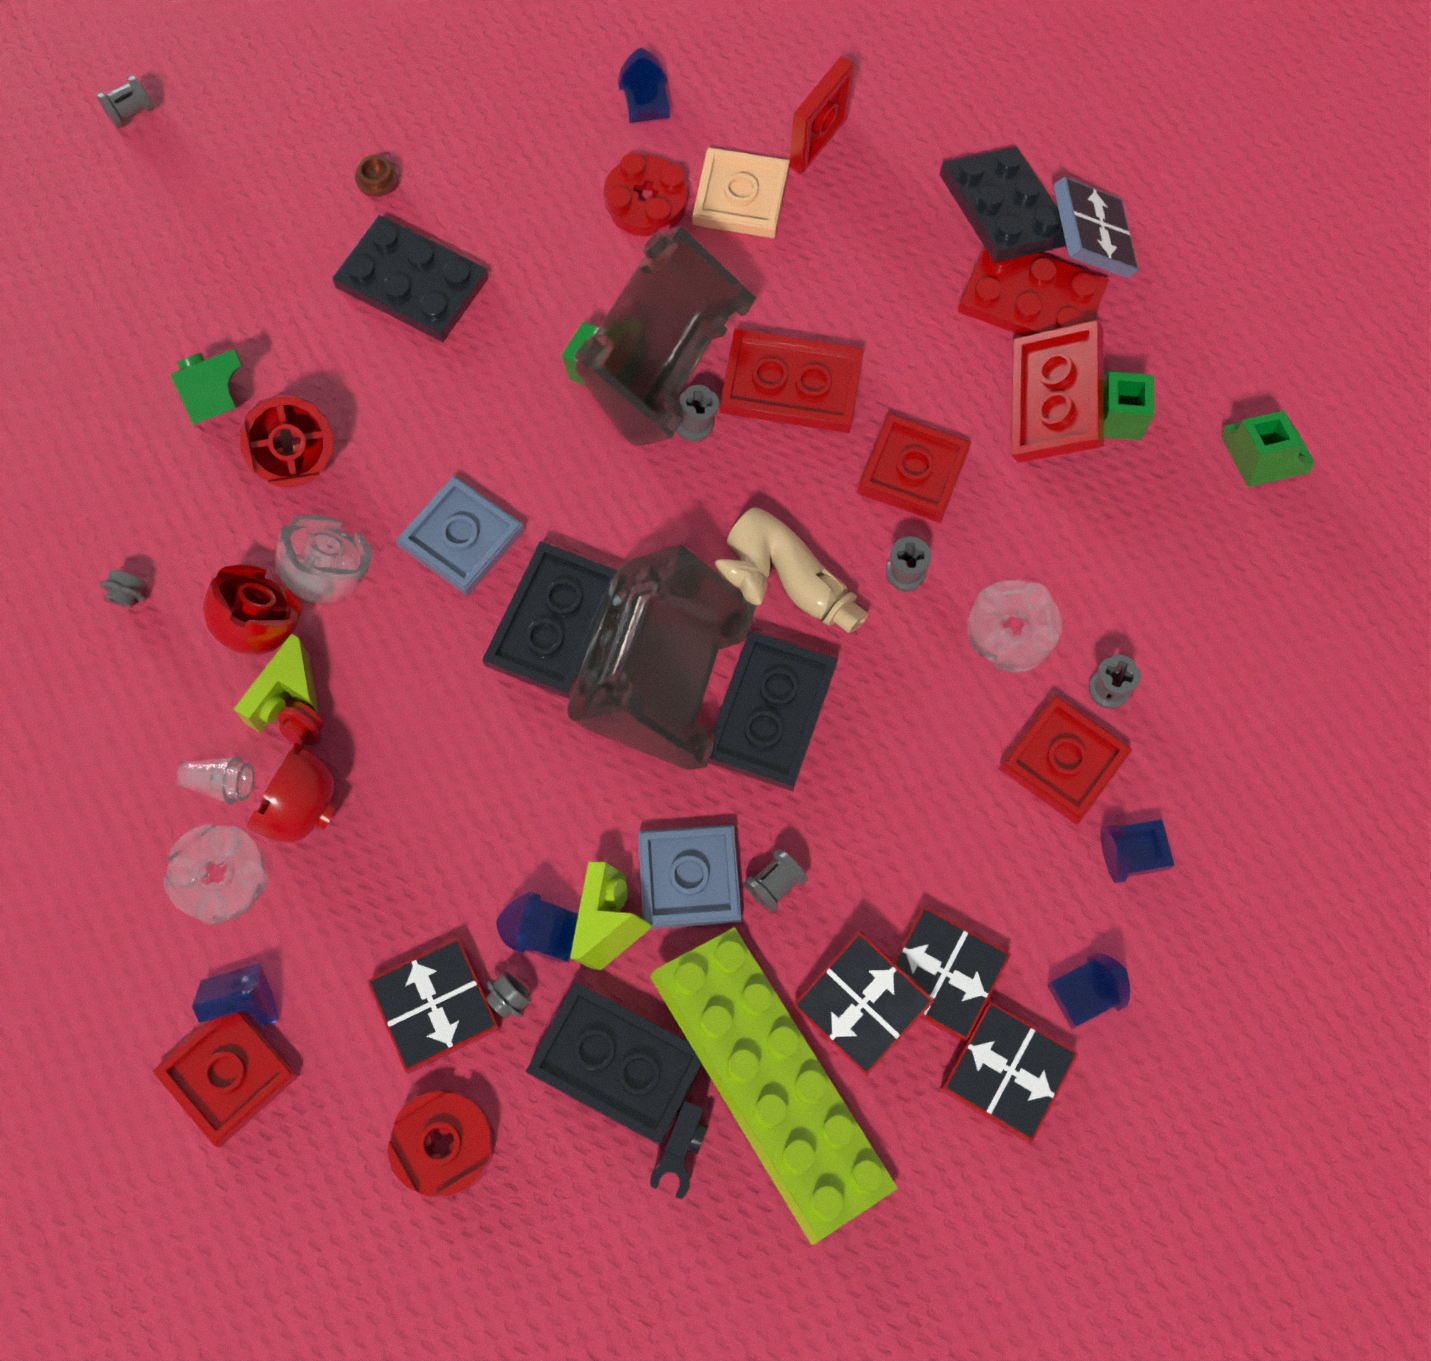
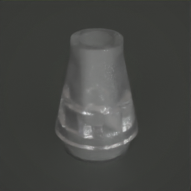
M240 757L198 761L183 760L177 771V783L180 788L191 789L228 804L248 799L254 786V769L250 763L243 762Z

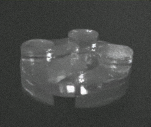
M1005 580L984 588L979 593L967 622L968 637L973 649L980 656L983 654L988 660L995 662L993 666L1009 672H1022L1039 666L1053 652L1062 631L1060 611L1056 603L1050 598L1049 590L1040 583H1028L1021 580ZM1010 616H1014L1022 620L1026 626L1022 627L1021 635H1014L1012 629L1004 628L1002 623L1008 621Z
M214 824L202 825L190 830L173 845L167 858L170 861L167 867V876L164 875V887L171 902L189 917L210 925L232 920L245 913L257 901L260 893L266 888L268 883L265 858L258 844L239 828L215 826ZM213 862L219 867L226 863L225 878L218 884L214 881L205 884L204 879L209 875L206 867Z

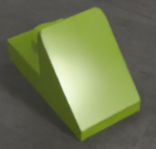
M293 634L284 642L234 708V711L242 721L259 733L263 731L267 724H273L278 719L277 714L285 707V700L288 696L297 702L309 706L317 714L319 712L310 657L300 639Z
M588 861L570 959L592 970H602L651 928L650 923L635 914L620 912L626 903L628 895L627 875L606 862Z

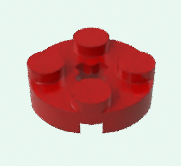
M628 153L621 158L620 164L611 170L605 180L603 193L606 210L612 215V221L615 225L627 233L637 236L656 235L657 229L664 228L669 225L670 229L677 225L686 212L687 186L684 171L680 166L672 164L663 158ZM649 190L656 197L648 196L646 201L639 200L638 192Z
M432 1091L422 1094L408 1102L398 1113L394 1121L395 1125L391 1131V1139L388 1141L390 1165L402 1184L424 1196L452 1197L468 1190L482 1177L486 1167L491 1162L493 1156V1135L487 1117L473 1101L456 1093ZM437 1130L444 1136L452 1133L454 1137V1142L449 1146L451 1153L446 1158H443L438 1153L430 1156L427 1150L433 1144L431 1134Z

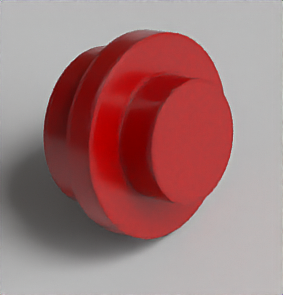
M294 702L290 707H283L277 714L278 721L281 724L279 726L281 734L293 744L302 745L304 743L314 745L320 739V730L324 727V723L320 716L309 706L300 702Z

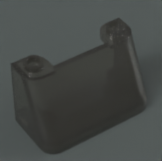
M678 226L664 234L658 231L648 239L642 249L645 256L595 335L585 340L575 354V359L578 360L575 368L576 372L619 433L633 446H642L673 437L683 421L675 414L682 406L676 401V398L711 340L725 335L728 329L724 325L728 317L735 311L740 316L747 315L756 300V297L682 226Z
M683 545L650 553L626 562L618 570L611 582L568 704V717L588 731L682 769L706 768L714 749V735L705 725L695 724L718 650L739 644L748 636L756 605L748 602L741 591Z

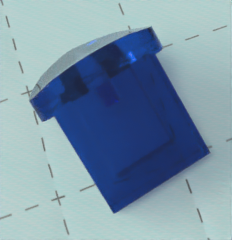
M638 48L624 62L617 80L619 90L624 92L629 124L670 118V107L665 87L667 83L666 72L657 57L644 48Z
M1162 819L1124 826L1110 825L1101 827L1100 838L1103 856L1114 883L1126 882L1127 877L1170 870L1175 866Z
M530 891L519 896L503 910L496 920V926L501 940L513 950L522 953L528 951L559 963L569 962L578 913L543 901L540 894Z
M1095 953L1087 957L1088 963L1053 980L1047 985L1071 1029L1113 1007L1116 1011L1127 1007L1131 992L1128 972L1121 963L1104 953Z
M260 962L245 968L202 979L192 1004L199 1023L243 1010H248L251 1016L262 1025L278 1021L274 997Z

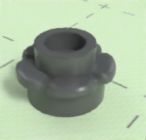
M110 570L106 581L100 582V587L107 591L104 598L115 604L132 608L134 601L144 602L146 597L142 596L146 582L128 573Z
M503 972L495 981L489 979L487 982L488 989L492 992L486 999L498 1014L504 1018H508L511 1014L517 1017L524 1015V1008L532 1001V997L528 990L514 976Z

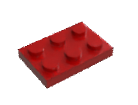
M984 247L960 301L958 312L1018 335L1030 336L1093 321L1110 279L1040 253L995 263Z
M1098 320L1014 339L1012 457L1018 463L1104 447L1103 327Z
M734 328L719 413L850 434L864 348Z

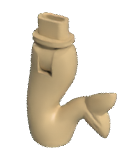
M758 507L749 509L737 521L728 536L727 545L740 560L721 559L715 561V566L721 576L732 585L740 588L744 598L751 604L761 605L767 590L771 561L776 568L783 588L791 600L810 616L819 618L820 622L828 626L836 623L850 634L858 629L869 616V613L855 603L857 595L853 592L848 593L847 586L818 561L806 544L788 526Z

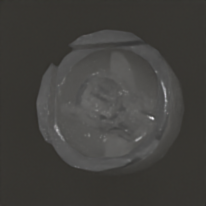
M316 514L296 516L292 519L291 525L286 527L284 524L276 542L275 568L277 575L285 587L305 601L315 603L339 602L357 590L371 564L372 551L364 536L356 531L354 537H352L347 532L341 530L343 522L334 518Z

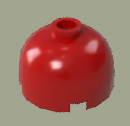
M275 395L261 400L247 413L240 429V450L247 466L260 478L267 480L268 483L277 487H297L313 481L326 467L333 453V434L326 416L312 402L296 395Z
M242 564L224 566L218 571L216 578L213 579L212 577L204 598L203 613L209 632L218 642L237 653L260 655L272 652L284 644L294 632L304 607L300 594L289 582L281 578L279 584L265 578L267 570L256 566Z
M294 743L291 751L286 755L264 792L261 800L262 803L257 811L254 810L246 828L270 840L288 843L306 838L315 826L325 830L338 807L337 803L331 801L336 784L333 772L327 763L314 752Z

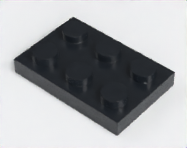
M1017 146L942 163L940 177L995 263L1066 246L1059 210Z
M381 215L377 216L332 277L335 288L441 342L446 340L489 279L486 268Z
M539 541L482 659L484 666L570 699L578 682V673L584 669L625 580L624 573Z
M749 630L705 750L703 762L793 792L838 659Z
M574 982L525 1072L661 1146L702 1063L688 1041L585 986Z

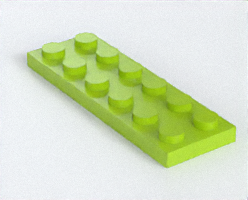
M735 927L653 971L649 977L811 1245L816 1244L898 1189Z

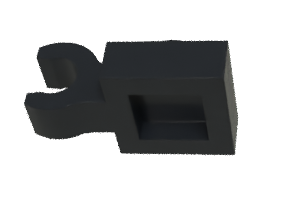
M684 1101L662 1161L651 1175V1188L657 1190L661 1178L665 1174L673 1173L680 1180V1186L675 1197L682 1200L688 1193L690 1179L684 1168V1162L689 1151L696 1154L699 1153L709 1125L701 1122L704 1114L703 1108Z

